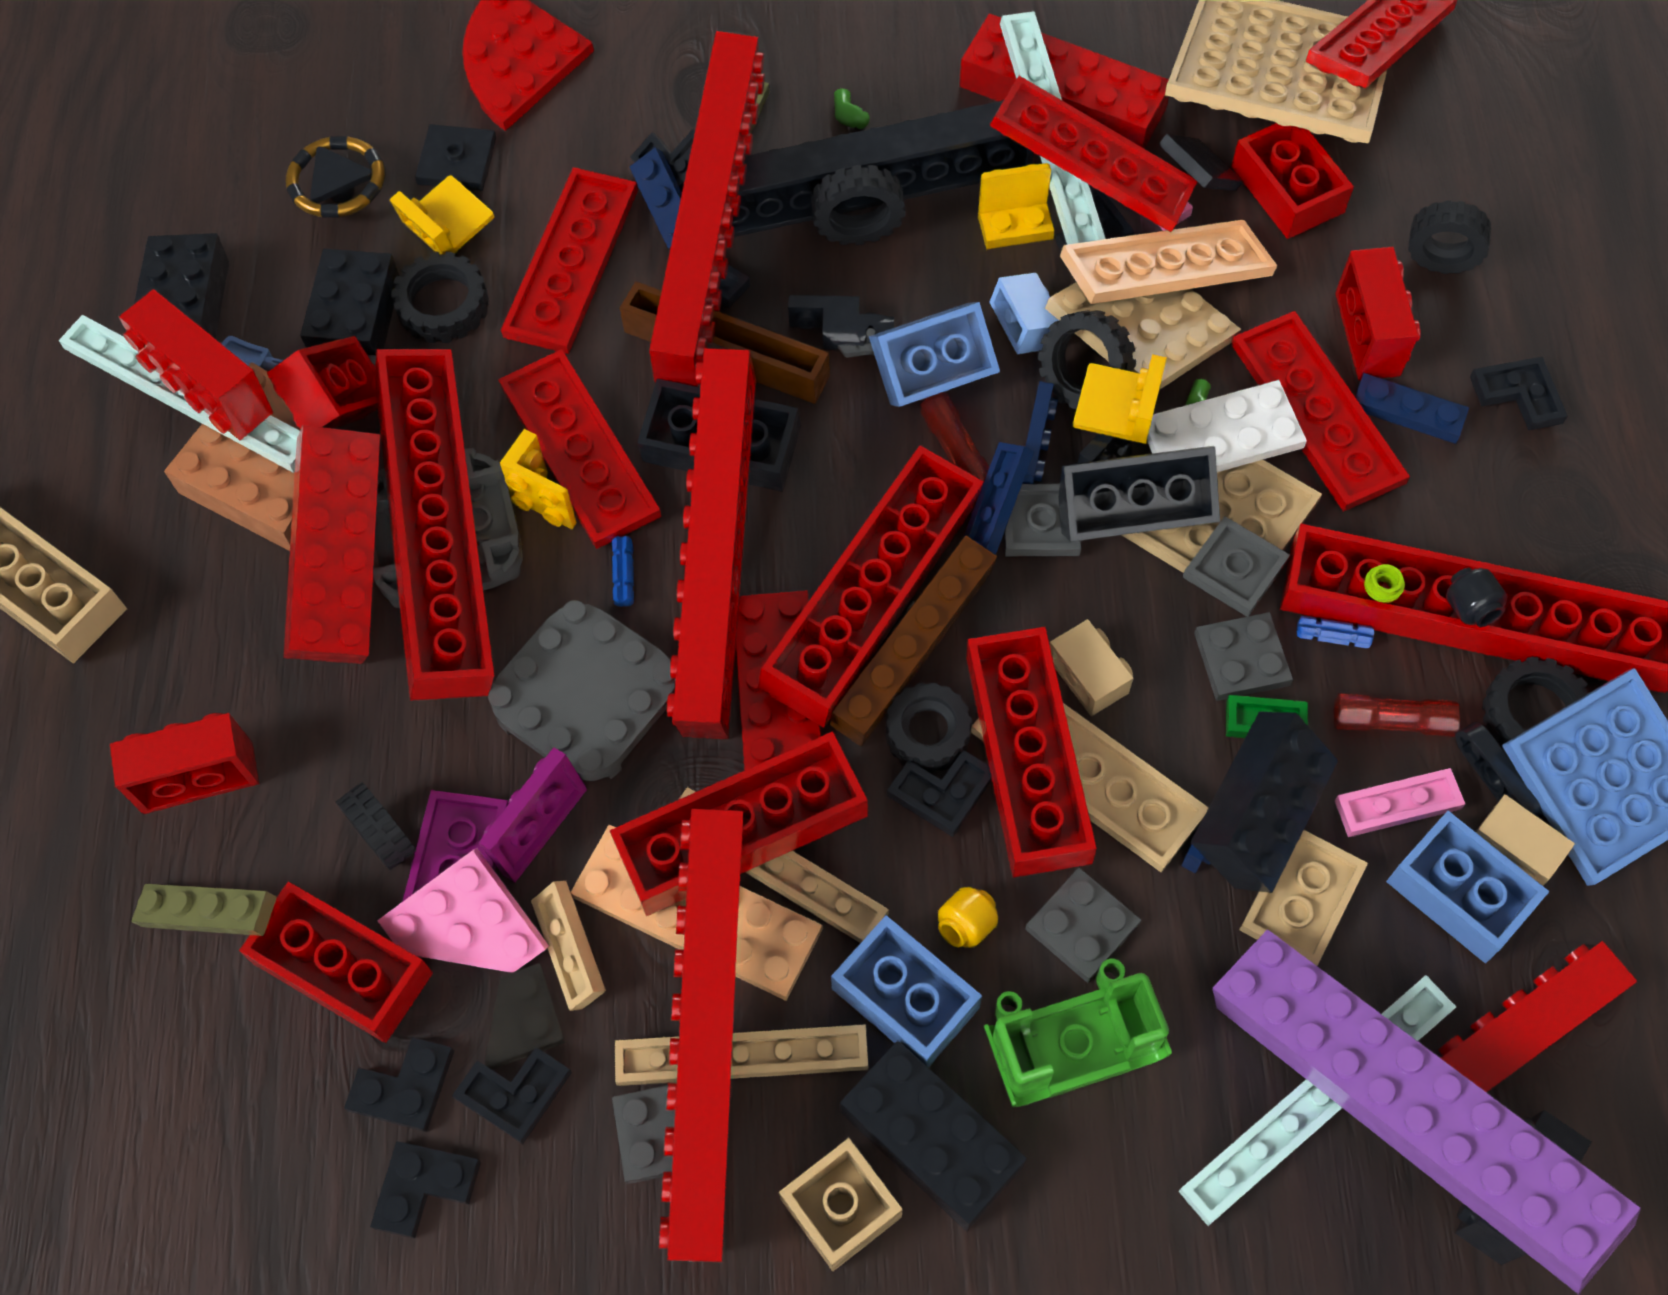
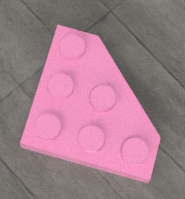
M478 848L472 850L377 920L393 943L415 956L511 973L517 971L549 947L548 943Z

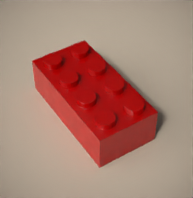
M151 290L119 316L126 329L123 336L139 352L135 357L142 367L149 373H152L154 370L158 372L162 382L173 393L177 391L182 392L185 395L184 399L197 413L206 412L211 423L221 433L225 434L229 431L241 441L274 413L254 370L156 290Z
M289 881L276 898L264 936L250 935L239 949V952L255 966L385 1044L433 974L426 963L419 957Z

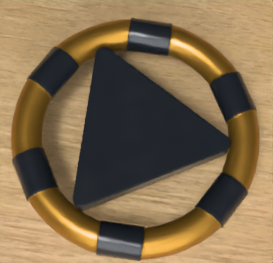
M348 136L323 138L307 145L293 158L286 174L287 192L295 205L311 215L322 218L347 216L366 207L378 195L385 178L384 162L376 149L360 139ZM350 149L359 152L371 166L372 173L370 169L330 150ZM315 157L310 194L311 200H309L299 186V176L304 167ZM370 180L359 196L345 202L353 196L355 186ZM329 198L335 202H345L342 204H318Z

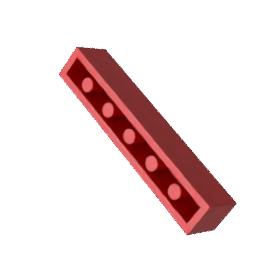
M1603 941L1592 949L1583 944L1564 958L1569 965L1558 972L1552 966L1533 980L1538 986L1534 991L1527 995L1523 989H1520L1502 1003L1506 1008L1505 1012L1496 1018L1491 1012H1488L1470 1026L1475 1032L1464 1041L1457 1035L1441 1046L1438 1051L1442 1054L1441 1059L1483 1091L1488 1092L1638 981Z

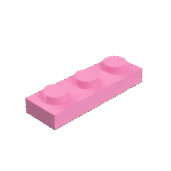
M1451 768L1341 794L1335 799L1336 807L1348 837L1445 814L1447 811H1458L1465 805Z

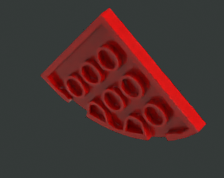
M481 0L471 15L463 41L464 68L470 89L479 101L482 110L504 131L511 127L594 52L592 41L529 0Z

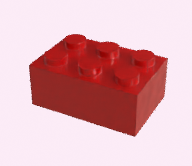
M1275 123L1238 140L1231 167L1244 181L1243 183L1287 239L1345 213L1354 186L1308 129L1292 125L1281 126Z
M1393 246L1352 250L1335 292L1358 381H1361L1364 373L1378 378L1400 377L1406 363L1411 359V352L1415 343L1420 340V324L1418 320H1414L1411 311L1412 295L1409 290L1405 289L1403 264L1401 260H1397Z
M356 336L297 350L267 372L275 392L284 400L293 414L294 422L300 429L303 425L334 429L364 419L378 409L374 378L375 366Z
M212 713L204 716L199 721L187 724L173 723L165 726L160 731L148 734H130L121 741L110 743L115 787L142 814L259 784L253 742L230 713Z

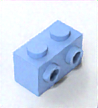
M1037 273L1000 277L989 302L1017 354L1042 350L1043 344H1041V340L1044 334L1050 332L1048 328L1053 322L1059 321L1045 309L1050 296Z

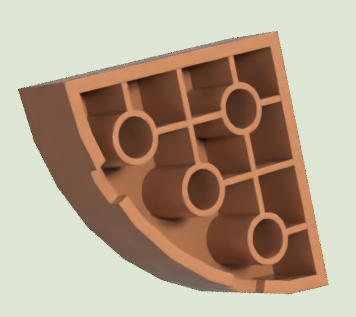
M251 362L249 367L254 370L274 412L271 416L300 431L301 429L294 422L290 409L275 392L267 371ZM201 424L164 471L177 492L290 551L295 472L293 473L208 426Z

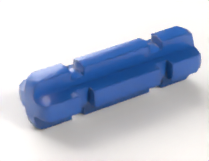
M617 536L612 540L614 604L618 607L631 606L634 603L633 543L629 536Z
M1301 616L1297 624V636L1312 640L1314 636L1318 637V641L1348 646L1349 642H1352L1354 647L1370 648L1374 639V628L1360 624L1356 628L1353 627V623L1321 619V622H1317L1315 617Z

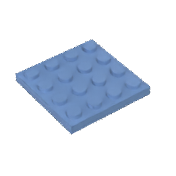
M1635 668L1622 673L1502 745L1525 785L1538 800L1542 813L1550 826L1575 843L1568 855L1587 886L1596 885L1668 840V720Z

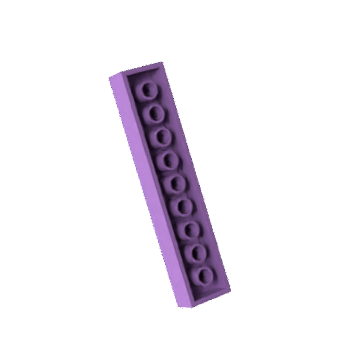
M1268 929L1213 987L1215 1004L1219 1011L1577 1294L1583 1290L1634 1228L1641 1209L1639 1206Z

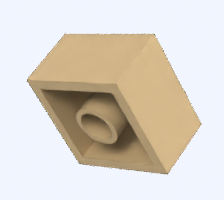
M850 1138L779 1191L781 1201L833 1272L902 1218L903 1209Z

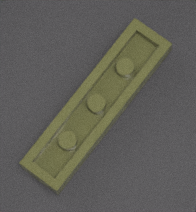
M145 884L131 922L147 928L264 936L277 897L267 891Z

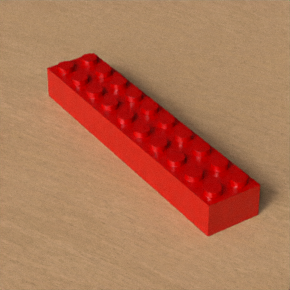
M716 31L649 349L654 382L657 379L698 387L696 384L697 362H703L704 348H707V343L713 344L716 323L713 322L714 311L719 312L722 299V290H719L720 279L725 280L727 275L728 258H725L727 247L732 248L735 227L732 226L733 216L738 217L741 203V195H738L739 185L744 186L747 173V164H744L745 155L751 154L753 134L750 133L751 125L757 124L759 103H756L757 95H762L764 89L765 73H762L764 53L759 52L758 37Z
M704 348L703 362H697L696 384L700 385V397H694L693 420H697V433H691L689 444L690 456H694V469H688L686 478L687 492H691V506L685 505L683 513L684 529H688V542H682L680 548V564L685 566L684 580L679 579L677 584V602L682 603L681 617H675L674 640L679 641L678 655H672L670 676L675 679V693L668 694L667 716L672 717V723L677 727L682 737L729 739L756 376L750 350Z
M377 349L374 378L410 701L488 696L494 679V669L452 350Z
M1301 523L1292 541L1280 610L1320 619L1353 623V626L1357 627L1358 624L1367 625L1380 632L1514 661L1520 659L1521 662H1524L1528 657H1538L1539 660L1543 661L1546 658L1556 660L1557 665L1571 667L1574 670V674L1611 681L1622 673L1635 668L1648 690L1661 693L1668 691V601ZM1383 564L1398 568L1405 581V588L1401 596L1397 600L1388 603L1374 600L1368 595L1364 587L1367 573L1372 568ZM1464 568L1490 570L1508 596L1504 606L1505 613L1488 626L1478 627L1477 624H1464L1446 599L1447 589L1452 584L1451 578ZM1378 582L1381 587L1390 589L1386 583Z
M691 809L690 820L682 819L680 850H689L688 863L680 862L678 892L687 893L686 906H677L676 934L684 935V950L675 949L674 977L682 978L681 994L673 993L671 1021H680L679 1038H670L669 1065H677V1081L668 1082L666 1110H675L674 1127H665L664 1156L673 1157L672 1172L663 1171L661 1201L670 1202L669 1217L661 1216L659 1248L668 1249L667 1260L722 1262L743 811Z

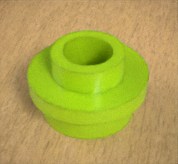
M1383 564L1372 568L1367 573L1364 587L1371 598L1379 602L1388 603L1397 600L1401 596L1405 588V581L1398 568ZM1378 582L1386 583L1390 589L1381 587Z

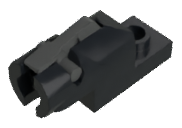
M789 295V327H799L802 329L823 328V349L840 351L844 357L874 355L869 336L894 328V316L875 313L860 314L859 296Z

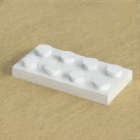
M1279 380L1153 414L1147 437L1152 454L1215 446L1217 472L1304 448L1307 442Z

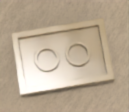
M1304 830L1273 893L1258 892L1239 930L1258 940L1268 929L1318 966L1368 863Z

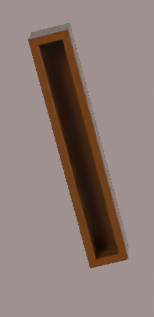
M635 281L620 306L625 333L651 342L662 290ZM714 311L713 322L716 323L713 344L707 343L708 349L750 350L756 382L816 404L830 377L829 352Z
M967 535L964 537L833 710L830 722L833 728L860 747L863 746L887 714L889 706H892L895 696H899L903 689L907 687L992 573L997 559L996 555Z

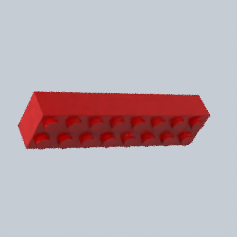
M919 445L762 666L758 688L824 728L831 719L833 710L861 675L975 507L984 481Z

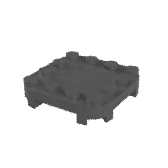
M465 448L484 591L514 580L520 575V565L523 561V545L511 495L499 461H495L487 455L476 453L475 448ZM384 468L378 471L373 577L382 595L389 600L393 607L400 608Z
M573 600L551 615L499 673L489 691L488 699L499 726L508 735L510 733L543 757H546L553 747L567 755L581 780L596 781L608 776L612 779L622 771L621 763L667 709L668 694L675 693V679L670 676L671 660L662 650L603 610Z

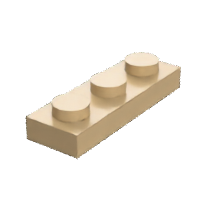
M554 881L533 898L531 902L543 937L549 945L548 951L569 1011L582 1010L606 992L567 881Z

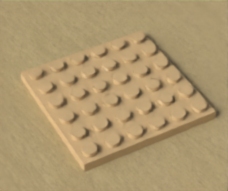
M1199 0L1168 80L1165 95L1174 97L1181 102L1191 101L1200 103L1215 110L1225 109L1241 113L1248 118L1258 117L1275 121L1281 126L1292 125L1308 129L1315 134H1329L1342 137L1349 142L1369 144L1387 70L1367 88L1353 86L1346 79L1332 73H1324L1318 70L1316 66L1306 62L1309 49L1348 16L1278 0Z

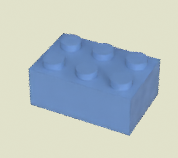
M980 302L966 303L869 336L888 400L892 406L901 407L1000 372Z
M1447 811L1386 881L1484 963H1487L1505 945L1549 893L1546 888L1450 811Z
M887 915L831 976L832 990L892 1042L896 1043L899 1040L928 1068L979 1010L982 999L980 993Z

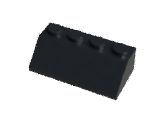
M1215 446L1062 465L1058 495L1061 533L1072 542L1220 522Z

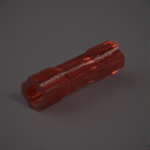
M941 392L928 397L922 402L920 412L931 432L938 438L950 462L978 479L985 481L989 465L976 449L949 395Z
M1338 693L1333 709L1334 726L1336 729L1401 730L1421 732L1424 735L1454 737L1460 725V706L1457 701L1425 699L1423 701H1410Z

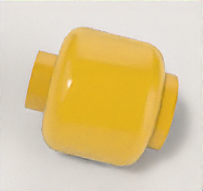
M972 887L960 888L938 910V929L942 937L955 947H976L998 924V913L993 897L984 890Z

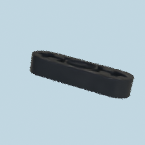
M1473 722L1456 732L1455 738L1460 751L1498 802L1504 795H1507L1541 819L1544 816L1536 797L1525 785L1511 760L1482 724Z

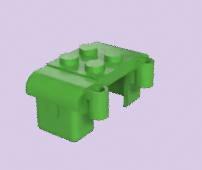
M1107 959L1101 964L1096 976L1099 990L1034 1011H1031L1030 1008L1021 1011L1022 1000L1018 994L1011 991L1002 993L998 997L995 1008L996 1024H986L983 1026L1012 1107H1021L1156 1063L1170 1056L1172 1051L1166 1038L1169 1033V1027L1149 977L1144 973H1138L1124 978V965L1117 959ZM1105 973H1113L1116 979L1108 978ZM1011 1005L1015 1011L1007 1012L1002 1006Z

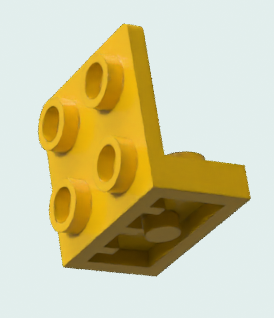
M1049 163L1029 164L1024 167L1004 170L996 169L991 172L982 173L978 219L986 250L1053 239L1054 227L1047 205L1051 176Z
M451 175L446 177L420 201L415 197L409 200L401 191H398L389 199L401 221L435 252H439L440 255H445L446 252L456 253L495 217L493 212Z
M1152 354L1149 368L1141 367L1140 373L1090 363L1084 379L1073 427L1146 444L1167 357Z
M524 429L500 462L511 500L516 506L525 511L532 509L542 514L543 518L554 526L559 527L562 524L573 529L577 522L568 490L547 479V468L536 434Z

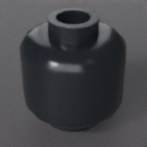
M1468 567L1453 575L1451 578L1452 584L1447 589L1446 599L1464 624H1477L1478 627H1485L1497 621L1505 613L1504 606L1508 596L1490 570L1483 568L1472 570Z

